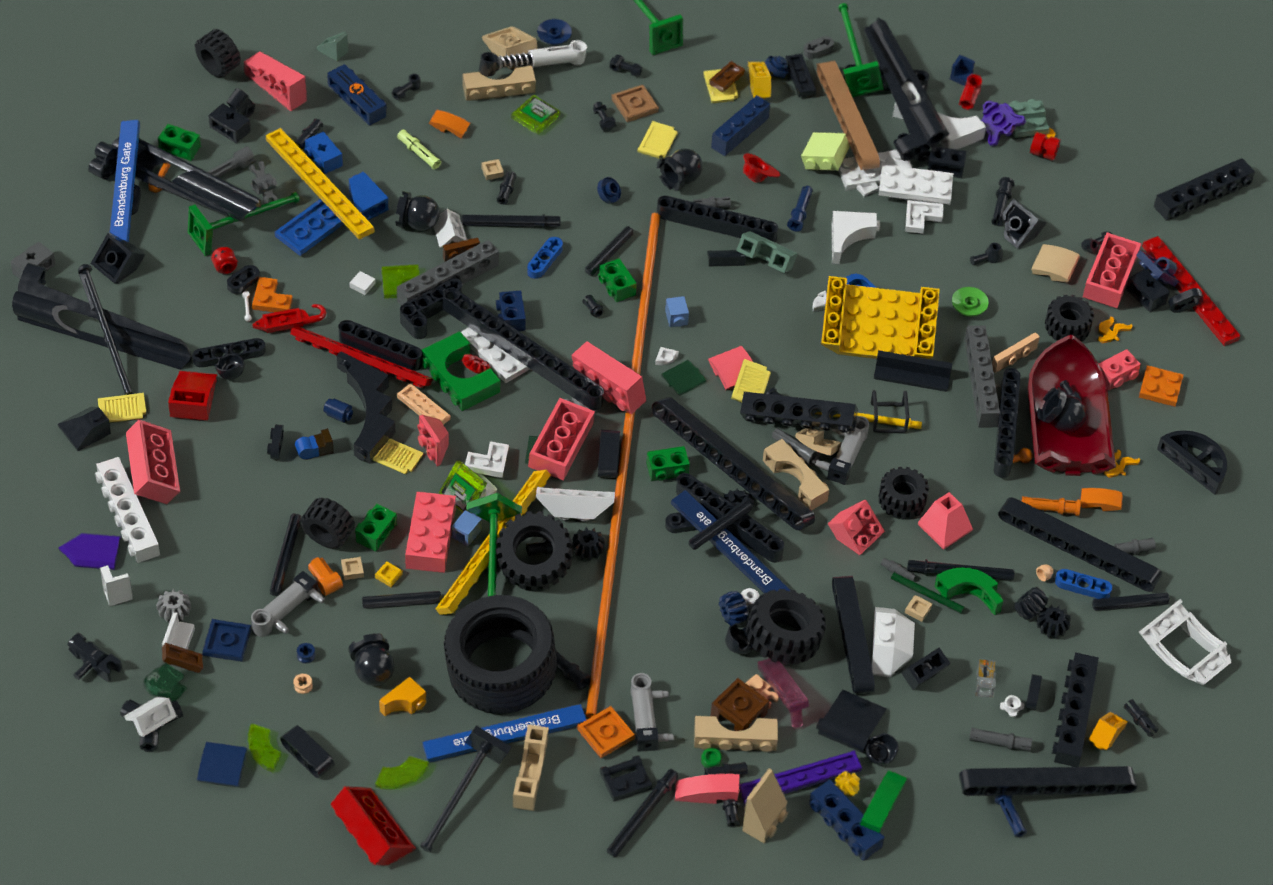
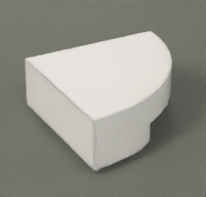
M826 291L820 292L814 299L813 312L825 310Z
M660 347L655 365H668L674 362L678 357L679 351Z

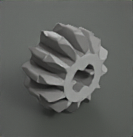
M172 589L170 593L165 591L164 595H159V602H157L156 606L160 618H164L168 622L171 620L173 612L178 613V619L183 621L184 616H189L191 602L189 596L183 594L182 590L175 592Z

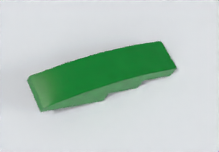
M890 770L887 771L861 820V826L880 833L907 781L906 777Z

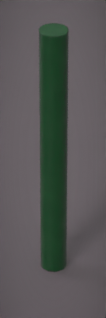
M895 572L892 574V580L962 614L964 606Z

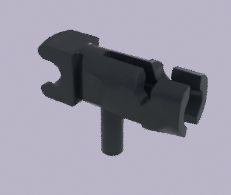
M76 633L67 644L69 646L68 650L76 659H81L84 665L73 674L74 677L80 680L93 668L98 672V676L110 682V670L113 669L120 672L122 670L121 661L114 655L105 653L93 642L89 641L87 643L85 636Z

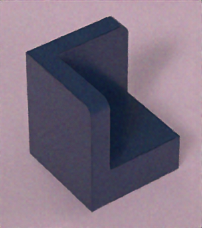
M959 55L952 65L950 80L965 86L967 77L974 72L975 61Z

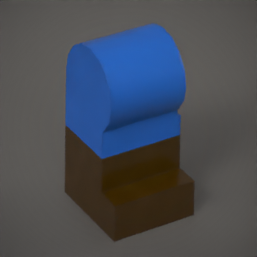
M328 428L321 430L320 434L301 437L295 441V447L301 459H310L334 453L333 440Z

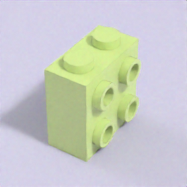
M813 133L801 155L805 169L838 170L850 148L845 133Z

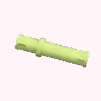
M405 129L398 133L397 138L407 145L408 150L415 152L433 169H437L440 166V159L420 144L419 139L412 137Z

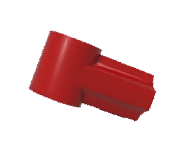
M972 74L967 77L965 88L959 100V105L963 109H973L977 97L980 95L982 78L979 75Z

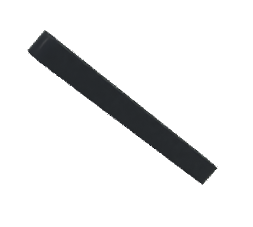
M448 288L443 292V309L447 313L581 402L587 408L598 410L602 407L604 390L601 386L457 289Z
M666 397L652 404L651 409L655 417L793 529L801 530L815 522V515L811 509L673 398Z

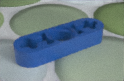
M550 237L531 259L527 266L529 277L534 279L542 277L563 250V242L560 238ZM543 255H547L550 258L548 260H543L540 257Z
M1061 569L1056 574L1055 584L1061 589L1097 599L1109 598L1111 595L1112 585L1107 580L1068 569ZM1084 581L1088 583L1089 586L1084 588L1081 587L1078 583Z

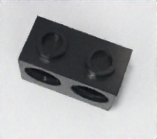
M933 146L931 147L927 170L953 173V177L962 179L967 151Z

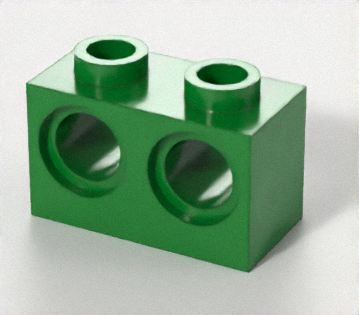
M167 124L158 137V146L174 156L191 161L201 147L200 135L178 126Z
M620 258L600 265L599 281L605 285L609 296L613 297L616 303L636 295L637 283Z
M685 446L647 452L646 465L651 481L677 478L682 473L689 474L690 463Z
M376 504L373 509L367 512L363 522L358 523L356 526V542L377 552L397 526V513Z

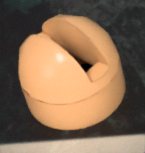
M1047 564L1041 565L1036 568V574L1041 581L1045 582L1052 577L1053 568Z

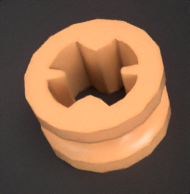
M299 674L294 678V688L298 693L306 694L312 690L313 684L309 675ZM303 681L307 682V685L305 686L304 684L303 686H300L299 684L300 682L303 683Z

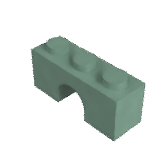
M751 231L742 234L736 250L751 258L765 259L769 262L768 266L783 273L792 270L798 253Z

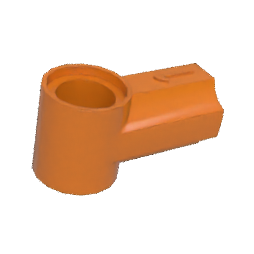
M314 558L308 564V569L317 580L318 587L324 596L343 588L341 577L337 572L333 573L323 558Z

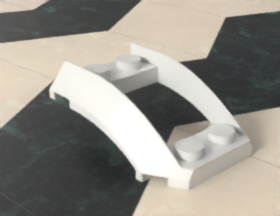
M1180 599L1141 629L1139 633L1168 666L1183 677L1204 685L1231 663L1230 654H1227L1226 649L1228 644L1213 636L1191 612L1188 613L1181 604L1182 600ZM1179 625L1191 638L1210 652L1191 669L1180 663L1160 642Z

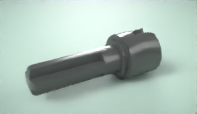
M246 146L235 152L233 158L208 171V173L220 177L237 167L243 169L256 160L252 159L254 155L251 149Z
M779 428L773 431V439L777 441L783 439L787 444L791 445L794 452L799 457H802L808 466L815 465L816 461L819 460L820 452L807 447Z

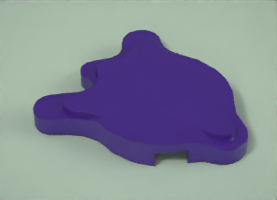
M986 101L983 104L982 114L984 116L981 121L986 126L985 132L988 133V144L991 147L998 144L1001 134L1010 136L1015 127L1023 126L1026 123V118L1023 115L1015 114L1014 110L1007 103L998 104L997 102Z

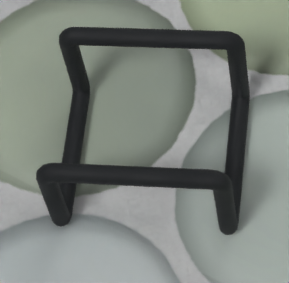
M873 390L870 402L874 406L873 432L906 433L909 424L907 391L903 392L902 402H877L876 390ZM905 405L906 420L904 429H876L878 422L877 406Z

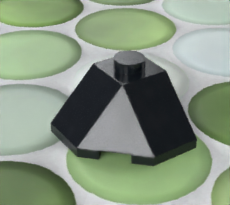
M1012 199L1003 212V220L1005 221L1004 238L1017 249L1036 238L1047 224L1034 211L1015 199Z

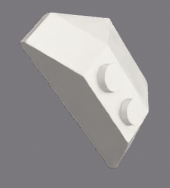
M537 487L536 498L554 517H559L562 520L578 518L580 521H589L590 519H595L614 503L615 492Z
M875 607L871 660L873 675L891 677L913 658L915 623L896 609Z

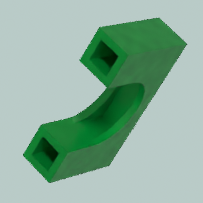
M459 331L422 349L421 363L424 368L430 371L432 378L439 382L443 392L451 397L452 403L458 406L461 411H464L500 393L501 381L491 368L470 378H458L447 371L450 365L463 359L464 355L470 354V343Z

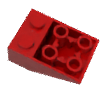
M180 371L171 388L168 401L170 417L208 421L218 374Z

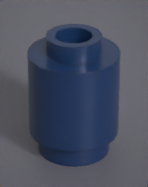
M329 398L323 408V412L327 416L343 423L347 420L349 421L353 415L351 405L335 398Z

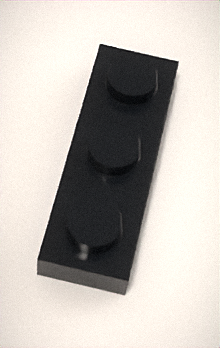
M803 54L785 56L798 97L816 95V89Z

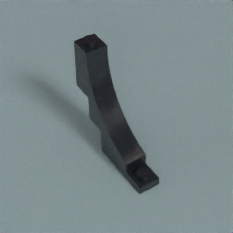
M340 351L337 355V368L347 373V383L359 395L366 412L363 429L354 442V456L370 464L381 448L396 433L395 421L387 417L392 410V398L383 394L389 387L388 374Z

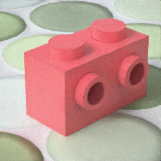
M1127 349L1099 363L1108 391L1115 387H1120L1128 380H1134L1139 374L1141 363Z

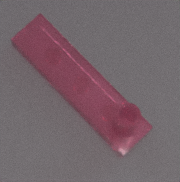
M770 658L757 662L759 671L789 710L791 725L793 727H801L803 725L802 709L809 707L807 697L780 662H772Z

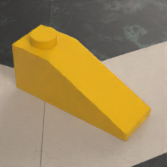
M748 62L753 98L756 95L762 99L771 97V75L765 62Z

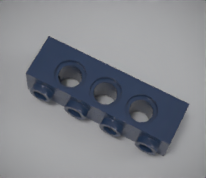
M828 780L811 792L809 803L812 810L818 812L823 817L826 825L832 827L837 832L840 840L845 841L856 856H859L864 861L883 847L885 837L881 833L860 825L864 815L831 780Z

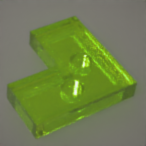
M418 264L382 266L384 299L397 298V286L419 276Z

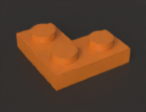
M259 277L252 310L267 312L290 310L293 298L292 295L276 293L277 279Z

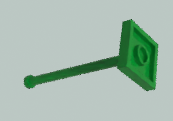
M633 0L652 22V24H649V48L652 55L683 45V17L680 14L659 21L642 0Z
M842 3L838 6V10L842 14L856 64L855 67L843 69L852 97L883 90L878 61L862 63L848 13L849 7L848 4Z
M293 192L290 196L261 205V208L258 207L248 213L245 219L292 202L298 203L300 201L297 192ZM192 205L189 206L187 233L204 256L212 253L213 230L239 220L226 217L209 223L198 207Z
M498 492L467 502L468 511L490 523L488 596L496 595L498 521L522 514V506Z

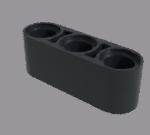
M601 429L597 477L617 478L620 431Z
M294 726L280 737L284 748L315 778L321 777L335 766L332 757L300 726Z

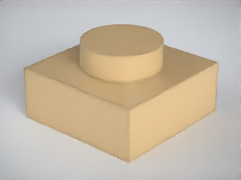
M499 159L481 163L486 180L504 177Z
M361 557L341 560L344 580L364 577Z
M915 595L906 607L905 613L923 622L932 608V603Z

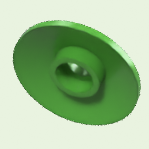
M963 287L955 291L952 296L953 307L963 315L978 316L983 314L988 308V297L980 289Z

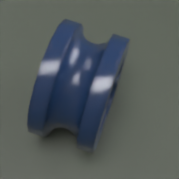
M310 643L300 644L297 647V659L305 664L312 662L315 659L314 646Z

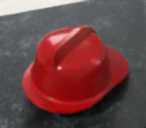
M750 153L744 154L745 164L743 166V173L753 182H762L767 176H780L778 170L768 165L760 157Z

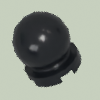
M683 148L675 151L671 156L661 158L657 162V168H660L662 174L659 176L660 180L669 190L673 188L675 191L683 188L685 184L694 182L701 175L703 169L700 155L694 150Z
M402 191L404 197L400 196L396 214L399 215V221H395L396 226L404 228L408 223L411 228L418 231H426L434 227L440 217L438 203L431 197L417 195L412 198L410 192Z
M1053 387L1043 398L1045 403L1042 409L1038 408V419L1045 423L1051 422L1057 430L1065 433L1075 432L1080 429L1087 416L1083 402L1079 398L1067 395L1066 391L1060 387L1058 389Z
M373 633L364 635V640L358 643L353 641L349 646L348 652L352 661L355 662V673L358 678L367 685L379 686L385 684L394 672V659L388 651L389 643L387 638H383L382 634Z

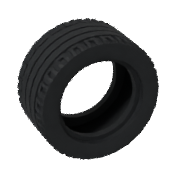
M511 595L483 597L462 608L451 620L448 629H446L444 652L450 683L458 697L462 698V701L467 703V705L480 711L494 714L517 712L535 704L553 684L557 671L554 634L547 616L533 603ZM499 637L518 639L532 649L530 655L523 663L506 671L484 670L470 660L472 653L477 647L488 640Z

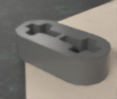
M828 36L810 41L804 45L803 54L808 59H815L828 54L833 50L834 41Z

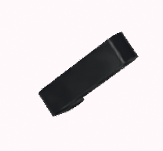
M449 279L401 305L400 323L413 338L423 339L427 336V319L444 310L443 292L446 289L454 288L462 293V282L459 279Z

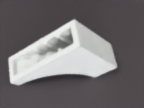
M938 113L949 132V135L940 142L944 148L957 150L984 139L986 126L977 116L953 118Z
M833 211L832 264L840 263V257L849 245L864 239H875L876 231L880 230V221H877V213Z

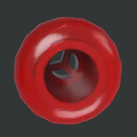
M220 247L211 256L213 265L218 273H232L238 265L234 251L229 247Z

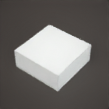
M871 183V186L866 187L858 185L857 190L866 197L879 191V187L876 183Z
M360 271L350 282V288L366 295L376 284L375 278Z

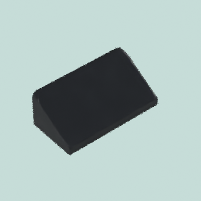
M736 250L707 251L709 266L745 265L746 256Z

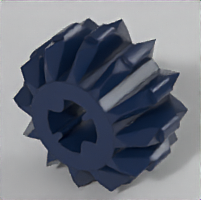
M730 591L720 597V611L726 623L732 626L747 620L749 612L741 593Z

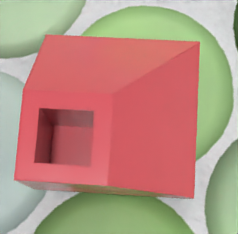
M422 414L419 416V424L417 425L419 444L427 450L428 458L431 461L433 460L436 466H440L449 445V433L440 419Z
M950 492L936 500L918 522V525L943 550L973 531L963 505Z
M863 500L839 512L828 523L836 539L858 555H861L885 532L867 500Z

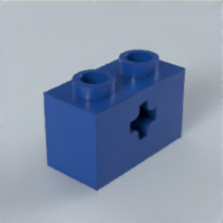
M325 132L305 140V154L314 161V164L324 174L343 166L342 153Z

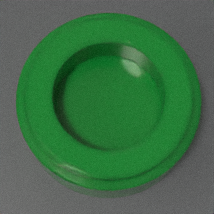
M707 748L702 752L701 763L704 767L720 766L722 755L719 750Z

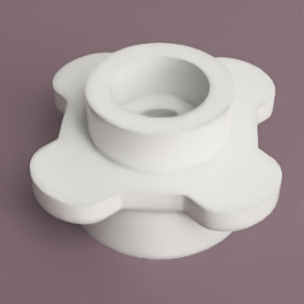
M1010 695L1005 699V702L1000 703V709L1009 713V716L1015 717L1019 710L1024 709V704L1018 697Z

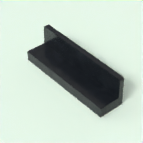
M878 350L874 379L947 392L953 363Z

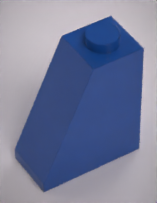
M364 171L349 179V192L352 204L367 220L389 210L388 197Z

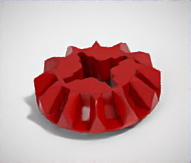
M466 354L462 359V362L469 370L478 374L491 368L487 361L472 354Z

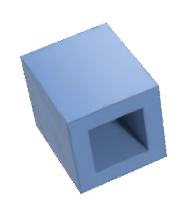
M685 297L666 298L665 312L669 327L688 325L689 312Z
M465 510L452 525V538L469 546L481 532L482 519Z

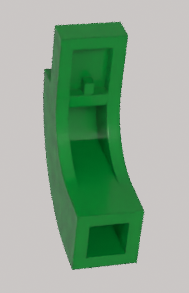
M953 568L936 576L934 587L942 596L950 599L958 594H972L980 598L994 616L1001 612L1003 599L999 593H996L998 583L986 573L971 568Z

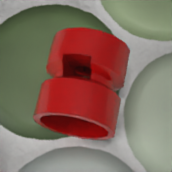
M1036 132L1030 147V153L1037 156L1042 154L1044 158L1054 161L1061 139L1052 136L1047 138L1046 134Z

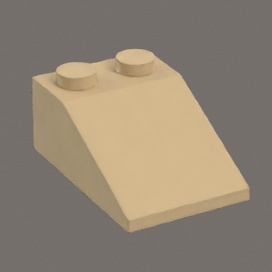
M513 26L482 36V40L491 52L497 56L504 57L511 54L515 56L517 53L519 55L521 53L527 54L529 50L538 49L536 38Z
M771 769L767 770L748 796L743 824V832L762 843L768 837H773L777 830V824L779 822L783 823L788 814L786 811L787 801Z

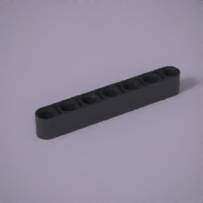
M666 195L659 197L657 200L656 213L660 214V219L740 239L742 234L751 231L776 243L778 225L773 221Z
M1014 368L1004 371L1001 384L1000 416L997 425L993 469L994 474L1000 478H1006L1010 475L1014 458L1021 376L1020 372Z
M682 473L677 477L676 494L679 495L686 490L717 520L736 507L694 476ZM747 514L726 528L733 536L768 561L776 563L783 558L784 541Z
M853 576L832 577V590L853 693L875 692L874 675Z

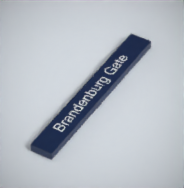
M686 490L671 500V505L699 532L717 520ZM726 528L709 540L763 593H768L771 590L778 591L779 589L790 591L782 581Z

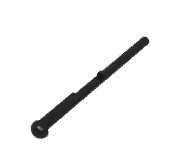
M82 264L78 268V274L91 310L96 311L99 323L106 337L104 340L108 345L125 395L132 394L90 274L92 267L88 264Z

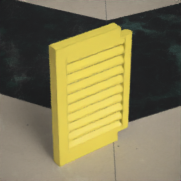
M720 70L704 71L703 74L712 103L731 102L739 97L735 83L723 93L709 85V80Z
M652 121L638 148V152L660 158V156L665 157L678 132L674 130V127Z
M744 359L731 399L742 402L744 391L764 394L771 372L766 370V366Z
M144 393L98 398V406L109 419V423L143 419V415L146 414Z
M389 439L373 458V461L406 474L408 471H413L424 453Z

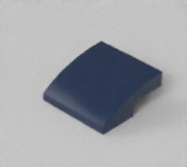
M206 742L197 781L239 787L247 747Z

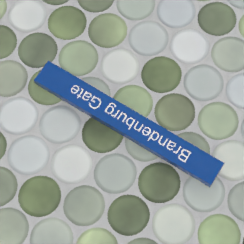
M139 120L121 121L110 226L111 234L129 242L140 132Z
M581 704L483 727L482 729L508 744L524 740L528 724L548 727L549 734L577 727V725L586 721V717ZM472 730L424 741L423 749L428 763L477 751L464 743Z

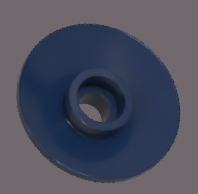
M548 19L538 26L537 34L543 42L559 45L570 39L572 29L563 20Z

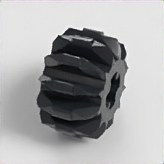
M586 527L584 531L579 529L577 534H574L572 537V550H574L575 556L581 555L582 560L585 557L589 560L592 557L598 559L599 554H602L604 551L605 540L601 532H596L595 528L588 530Z
M1038 587L1031 588L1015 603V610L1024 620L1031 619L1045 608L1048 598Z
M1051 604L1049 608H1043L1037 616V628H1041V634L1047 633V637L1051 635L1055 638L1059 635L1064 636L1071 625L1070 615H1067V609L1061 610L1060 605L1054 608Z

